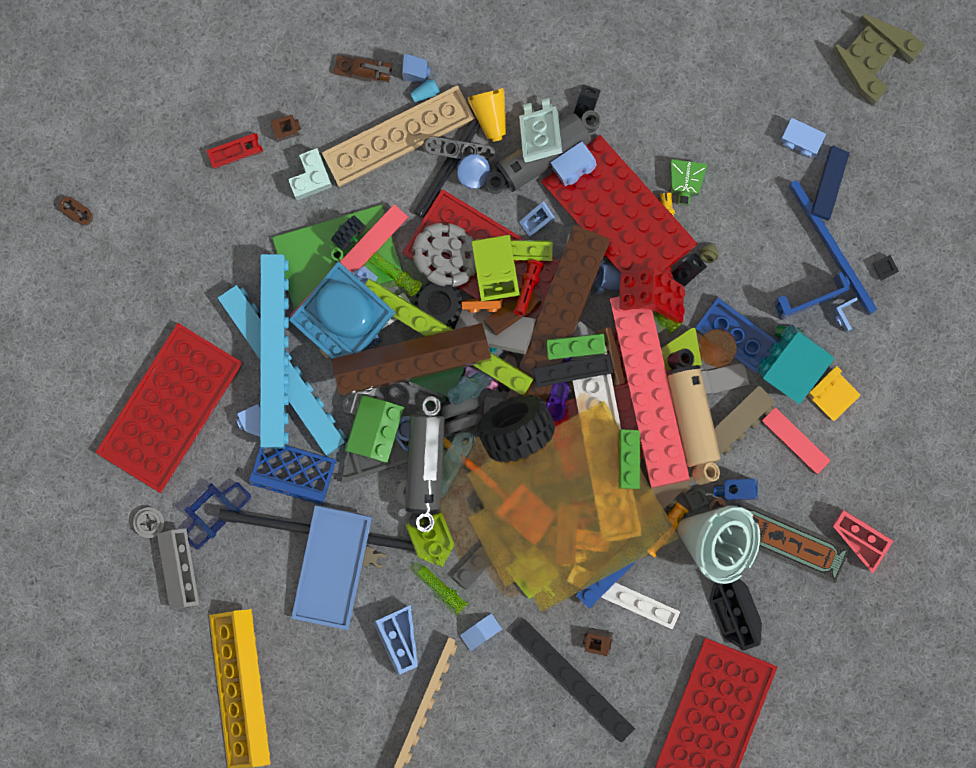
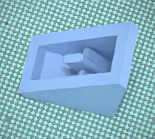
M542 202L520 220L519 223L528 236L531 237L554 222L555 217L545 202Z
M491 613L462 633L460 637L469 650L472 651L501 631L502 628Z

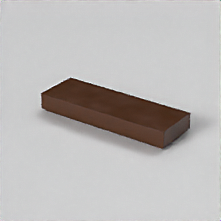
M532 292L525 315L542 304L541 299L534 292ZM519 296L484 320L485 324L496 336L524 317L518 316L513 312Z

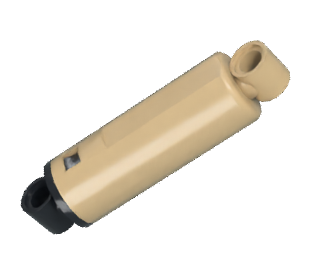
M684 348L668 356V365L672 370L666 372L686 465L687 467H695L693 469V478L696 483L703 485L716 481L719 478L720 470L714 462L720 460V453L700 365L692 366L694 364V355L691 350Z

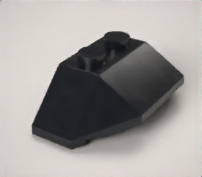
M740 578L726 584L714 582L709 602L723 637L738 646L742 651L761 645L762 621L748 586Z

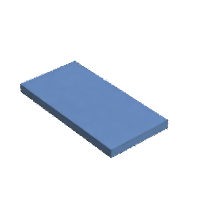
M315 505L291 619L344 630L349 629L372 516Z

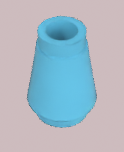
M427 79L410 93L416 103L437 96L436 94L440 90L434 79Z

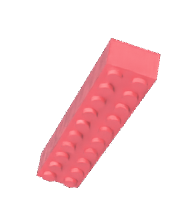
M620 296L610 298L638 430H640V439L651 489L687 482L690 478L653 312L649 309L623 311L620 309Z

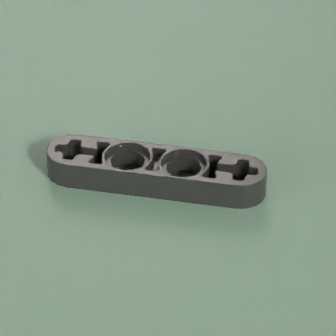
M428 137L423 142V149L428 154L462 159L466 156L464 149L470 146L473 149V154L486 152L488 149V153L491 154L490 157L486 158L488 163L493 162L496 157L495 149L486 145L438 137ZM432 140H434V144L442 146L441 149L433 148L431 151V147H428V143H432ZM449 143L455 146V151L452 154L446 151V145Z

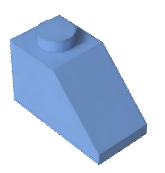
M404 54L403 81L425 82L426 77L430 78L431 66H427V60Z

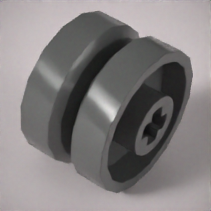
M477 397L440 408L438 414L444 416L445 421L453 419L444 425L445 436L465 433L478 427L483 414L475 413L470 415V413L480 408Z

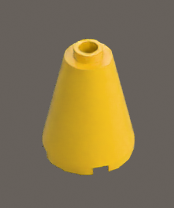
M504 88L467 97L486 138L491 139L492 142L502 140V136L506 135Z

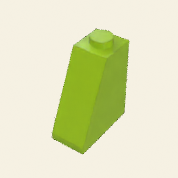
M695 328L689 329L661 348L666 371L671 370L667 361L668 356L684 348L691 350L693 353V366H702Z

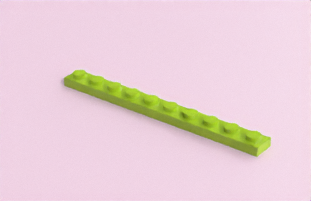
M368 279L365 284L396 311L393 317L424 336L454 330L374 280ZM491 352V361L473 365L521 395H525L534 380L531 376Z

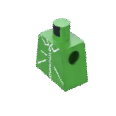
M671 159V193L679 194V205L688 206L690 195L698 196L707 164Z

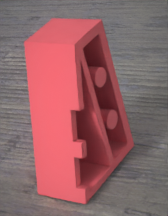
M842 509L832 525L873 574L893 543V540Z

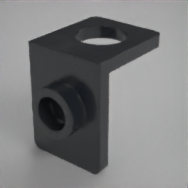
M582 85L574 114L581 118L585 112L589 110L594 111L601 90ZM586 91H592L595 94H589Z
M694 253L671 274L676 282L685 287L699 273L705 270L707 266ZM693 260H696L700 267L696 266Z

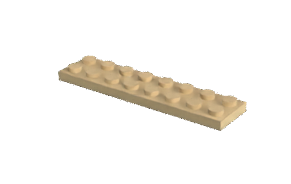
M457 85L322 152V155L336 183L341 187L422 147L426 138H440L468 124L475 118Z

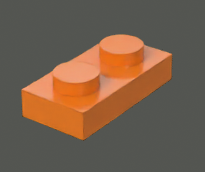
M503 298L481 301V299H465L462 301V310L468 309L469 313L479 312V309H487V312H496L503 306Z

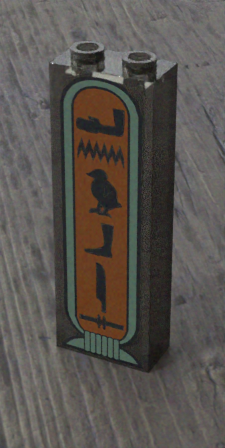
M744 501L741 502V505H736L751 512L754 522L759 525V552L828 582L836 583L850 547Z

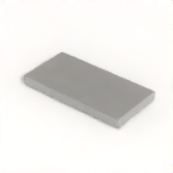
M468 309L462 310L455 329L482 323L489 347L526 354L537 322L536 319L522 317L496 336L484 322L487 317L495 312L479 309V312L469 313Z

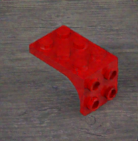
M656 268L626 272L620 275L621 310L649 309L662 314L675 323L683 322V315L685 314V289L683 285Z

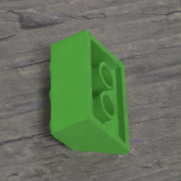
M361 395L345 451L387 463L404 407Z

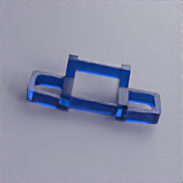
M211 483L208 489L190 507L187 506L184 509L194 520L187 528V535L196 524L208 534L198 545L188 536L189 543L196 550L203 547L211 538L213 539L217 535L216 532L227 522L218 520L210 528L195 512L215 494L230 511L240 513V510L252 498V495L240 483H234L223 493ZM236 487H239L247 496L238 507L226 497Z

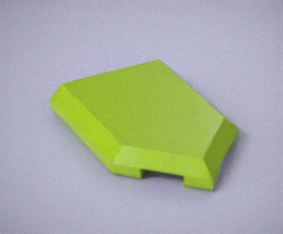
M442 512L432 515L434 526L428 532L416 530L411 527L410 523L405 524L418 558L443 567L454 547V542ZM424 518L420 519V526L423 525L425 521Z

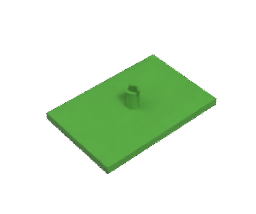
M382 205L272 237L277 254H284L285 260H289V271H285V279H289L288 291L294 310L320 284L336 263L340 262L385 215ZM355 215L366 228L357 238V242H353L347 249L342 251L331 241L332 236L339 230L341 224L343 225L349 218ZM391 236L364 265L378 277L375 282L380 285L404 278ZM336 254H341L339 259L335 258Z

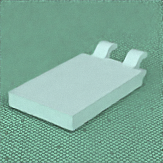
M549 98L542 99L543 110L534 111L531 103L524 104L525 114L519 116L525 163L562 153L558 110L556 106L553 107L550 104Z

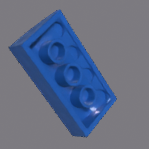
M720 297L715 300L695 327V329L756 374L758 373L760 361L763 358H767L771 353L769 350L775 342H779Z

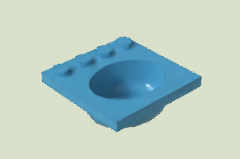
M338 261L289 321L333 359L364 351L396 311Z

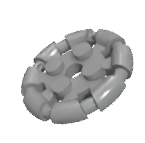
M435 223L424 228L423 233L417 235L413 244V251L415 253L413 259L418 271L427 276V280L439 286L451 285V287H455L468 282L469 278L475 275L476 266L472 247L474 239L465 233L466 230L450 223L447 225ZM442 232L447 233V237H442ZM430 238L432 243H429L427 239ZM447 252L450 255V259H444L441 253ZM465 255H470V258H465ZM431 265L436 269L433 272L429 269Z

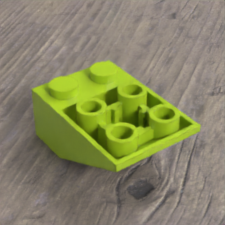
M510 235L472 241L481 301L519 295Z

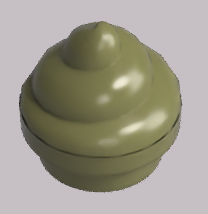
M711 243L703 246L700 250L701 260L706 263H713L717 260L719 252L716 245Z

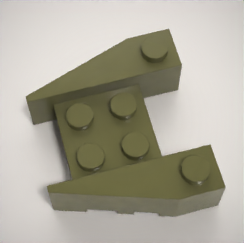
M863 14L859 20L866 26L863 32L847 50L837 44L833 52L847 72L846 74L855 85L858 94L874 106L889 88L875 76L895 52L911 64L926 45L908 31Z

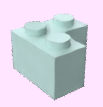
M317 148L299 155L306 173L288 179L296 201L332 187Z

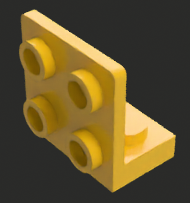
M838 366L834 367L807 394L832 421H835L860 397V394L840 374L842 370Z

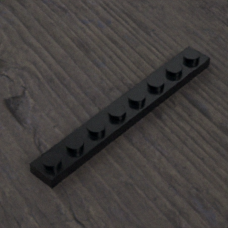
M525 619L512 631V634L621 742L635 730Z

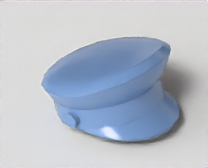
M478 154L464 156L457 165V175L461 184L470 189L482 187L486 183L487 176L490 174L488 161Z

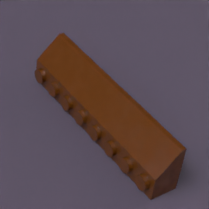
M479 323L333 358L331 361L340 397L488 362L491 361V354L483 324Z

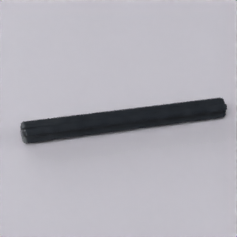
M477 119L468 123L458 141L471 142L480 127ZM455 146L450 154H452L455 151ZM447 157L416 207L414 213L422 218L425 216L459 159Z

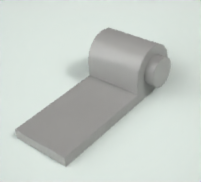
M743 363L710 371H704L701 368L706 395L750 385Z

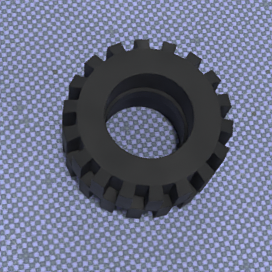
M430 281L426 285L423 284L416 293L415 306L447 326H452L454 322H457L462 312V297L459 290L451 287V285L439 286ZM435 294L445 295L450 301L449 310L443 315L432 314L427 308V302L431 296Z

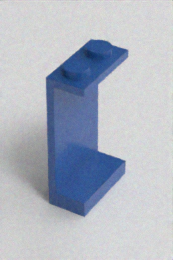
M840 272L833 278L838 290L791 309L786 295L779 297L774 302L780 319L783 320L844 295L849 290L848 286H850L847 275H843Z

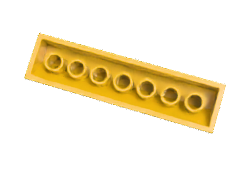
M239 610L209 615L227 767L253 768L270 765L252 610Z

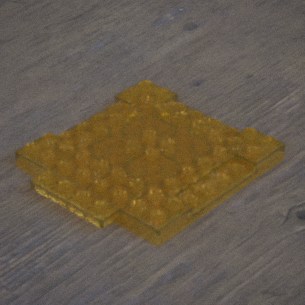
M605 401L556 426L550 442H547L546 446L543 449H539L536 454H531L526 459L522 458L519 461H510L509 463L497 462L493 459L467 473L485 508L468 517L504 586L506 587L522 578L540 612L679 538L641 469L640 489H619L620 428Z

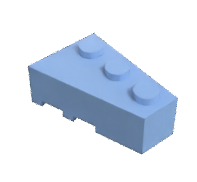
M411 605L373 622L397 676L418 667Z

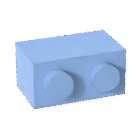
M791 118L780 142L783 143L784 147L790 150L795 148L801 151V155L810 158L811 156H816L826 133Z
M580 142L550 162L552 169L564 186L574 184L580 176L589 174L597 166L595 158L583 142Z

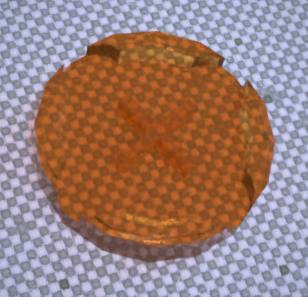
M723 329L707 331L699 342L700 356L702 360L713 367H722L729 364L737 352V343L734 336Z

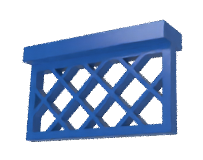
M286 445L285 448H279L282 449L281 451L275 449L276 453L266 458L263 452L264 449L260 447L250 475V485L324 506L336 464L335 459ZM289 451L292 452L294 459L285 463L280 454ZM278 456L283 465L272 469L269 460ZM305 456L310 457L313 464L303 468L299 459ZM297 461L301 470L291 475L287 466ZM265 462L271 470L266 474L257 473L258 467ZM322 462L331 463L330 469L323 474L317 466ZM315 466L320 475L310 480L305 471ZM285 467L289 477L283 480L278 479L275 472ZM303 473L308 482L302 485L296 484L294 477ZM322 478L325 483L323 491L315 489L312 483Z

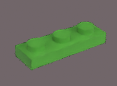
M603 333L546 339L547 359L549 360L606 353Z
M619 430V489H640V430Z

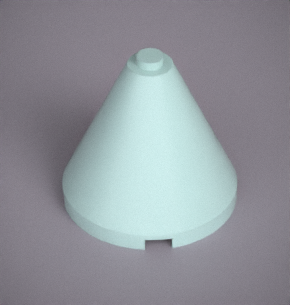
M726 506L684 518L679 522L677 532L705 577L717 583H731L742 577L740 573L745 567H751L757 556L760 544L759 525L754 522L751 512L738 506Z

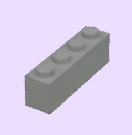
M186 528L158 533L157 537L170 610L199 605Z

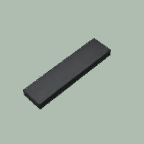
M609 354L533 368L536 387L613 373Z

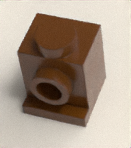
M293 114L271 121L277 142L299 136L298 131L301 130L299 120H294ZM289 126L291 130L285 132L284 127Z
M590 629L588 634H584L583 645H586L585 652L608 656L611 650L613 632L607 633ZM595 639H599L601 642L597 643Z

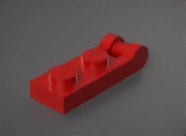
M257 133L206 150L213 169L262 153L263 148L261 145L259 146ZM251 143L252 148L247 150L245 144Z

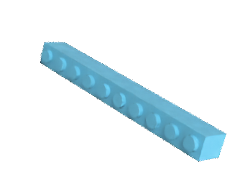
M261 254L260 447L262 449L285 448V444H289V433L285 432V425L289 424V413H285V405H289V394H285V386H289V375L285 374V367H289V355H285V348H289V336H285V328H289V317H285V309H289V298H285V290H289V279H285V271H289V260H285L284 254Z
M236 285L219 296L218 299L261 360V319L257 315L260 311L254 303L249 304L246 299L249 295L244 288L239 289ZM289 355V367H285V374L289 375V386H285V394H289L290 404L326 456H329L346 444L344 439L347 437L341 429L337 430L334 427L333 423L336 421L330 413L325 414L322 409L325 405L319 397L314 398L311 393L314 389L308 381L303 382L301 379L302 372L297 365L295 367L292 366L290 363L292 358Z

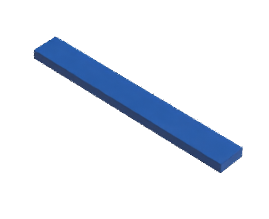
M797 180L789 185L791 192L843 275H847L850 287L869 316L877 310L876 306L822 219L811 214L813 204Z

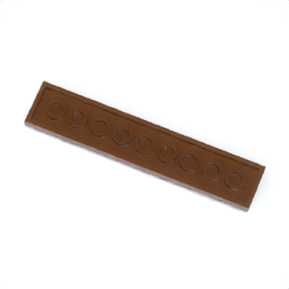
M573 226L535 324L526 354L523 355L518 368L534 378L524 396L527 394L537 396L544 400L545 404L548 401L553 385L536 387L533 368L563 363L564 358L547 359L546 339L572 337L574 335L611 239L579 226ZM510 389L506 400L511 397H518L521 394Z

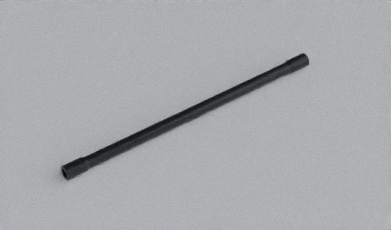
M220 509L218 517L219 521L243 523L309 534L311 527L309 524L242 514ZM368 534L367 544L416 552L412 541Z

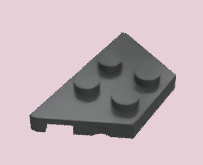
M395 439L387 463L346 451L342 483L407 463L408 453L402 449Z

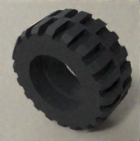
M529 394L526 396L518 395V397H511L506 401L499 402L498 405L493 406L489 412L483 415L477 427L478 436L488 456L497 462L504 463L516 462L519 459L528 458L531 454H536L539 449H543L546 446L547 442H550L555 431V423L544 400Z

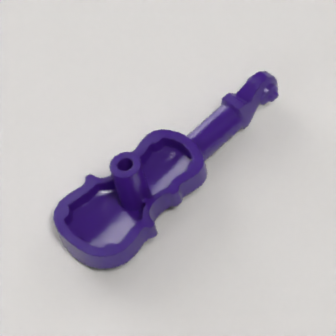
M572 357L564 358L563 362L571 361ZM566 382L553 384L550 392L551 397L546 402L553 421H562L566 417V409L568 407L565 405V400L570 390Z

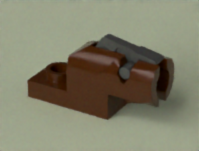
M337 55L334 75L367 82L373 80L389 83V72L392 73L393 64L373 59Z

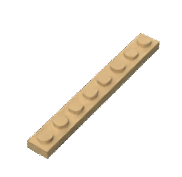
M450 637L446 642L394 768H403L404 763L408 764L413 754L409 752L411 746H416L420 735L417 732L419 727L424 728L428 718L424 716L426 710H431L435 701L432 698L434 691L439 692L443 682L439 679L442 673H447L450 666L447 660L450 655L454 656L458 646L455 644L456 640Z

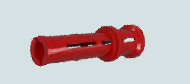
M535 259L528 260L527 271L522 277L524 283L513 311L518 316H525L534 286L539 283L540 270H543L544 267L542 262Z

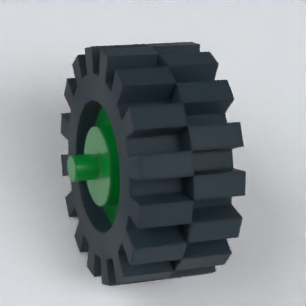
M354 215L343 225L339 226V230L332 236L331 241L344 251L353 242L358 241L357 238L366 226Z

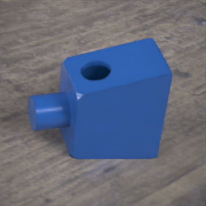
M756 479L725 480V485H714V496H725L727 501L758 500V482ZM738 487L737 493H731V488Z

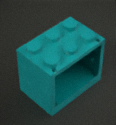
M791 325L790 328L787 327L782 332L780 341L772 345L769 350L771 353L768 357L760 361L757 371L763 379L800 405L835 358L827 349L794 325Z

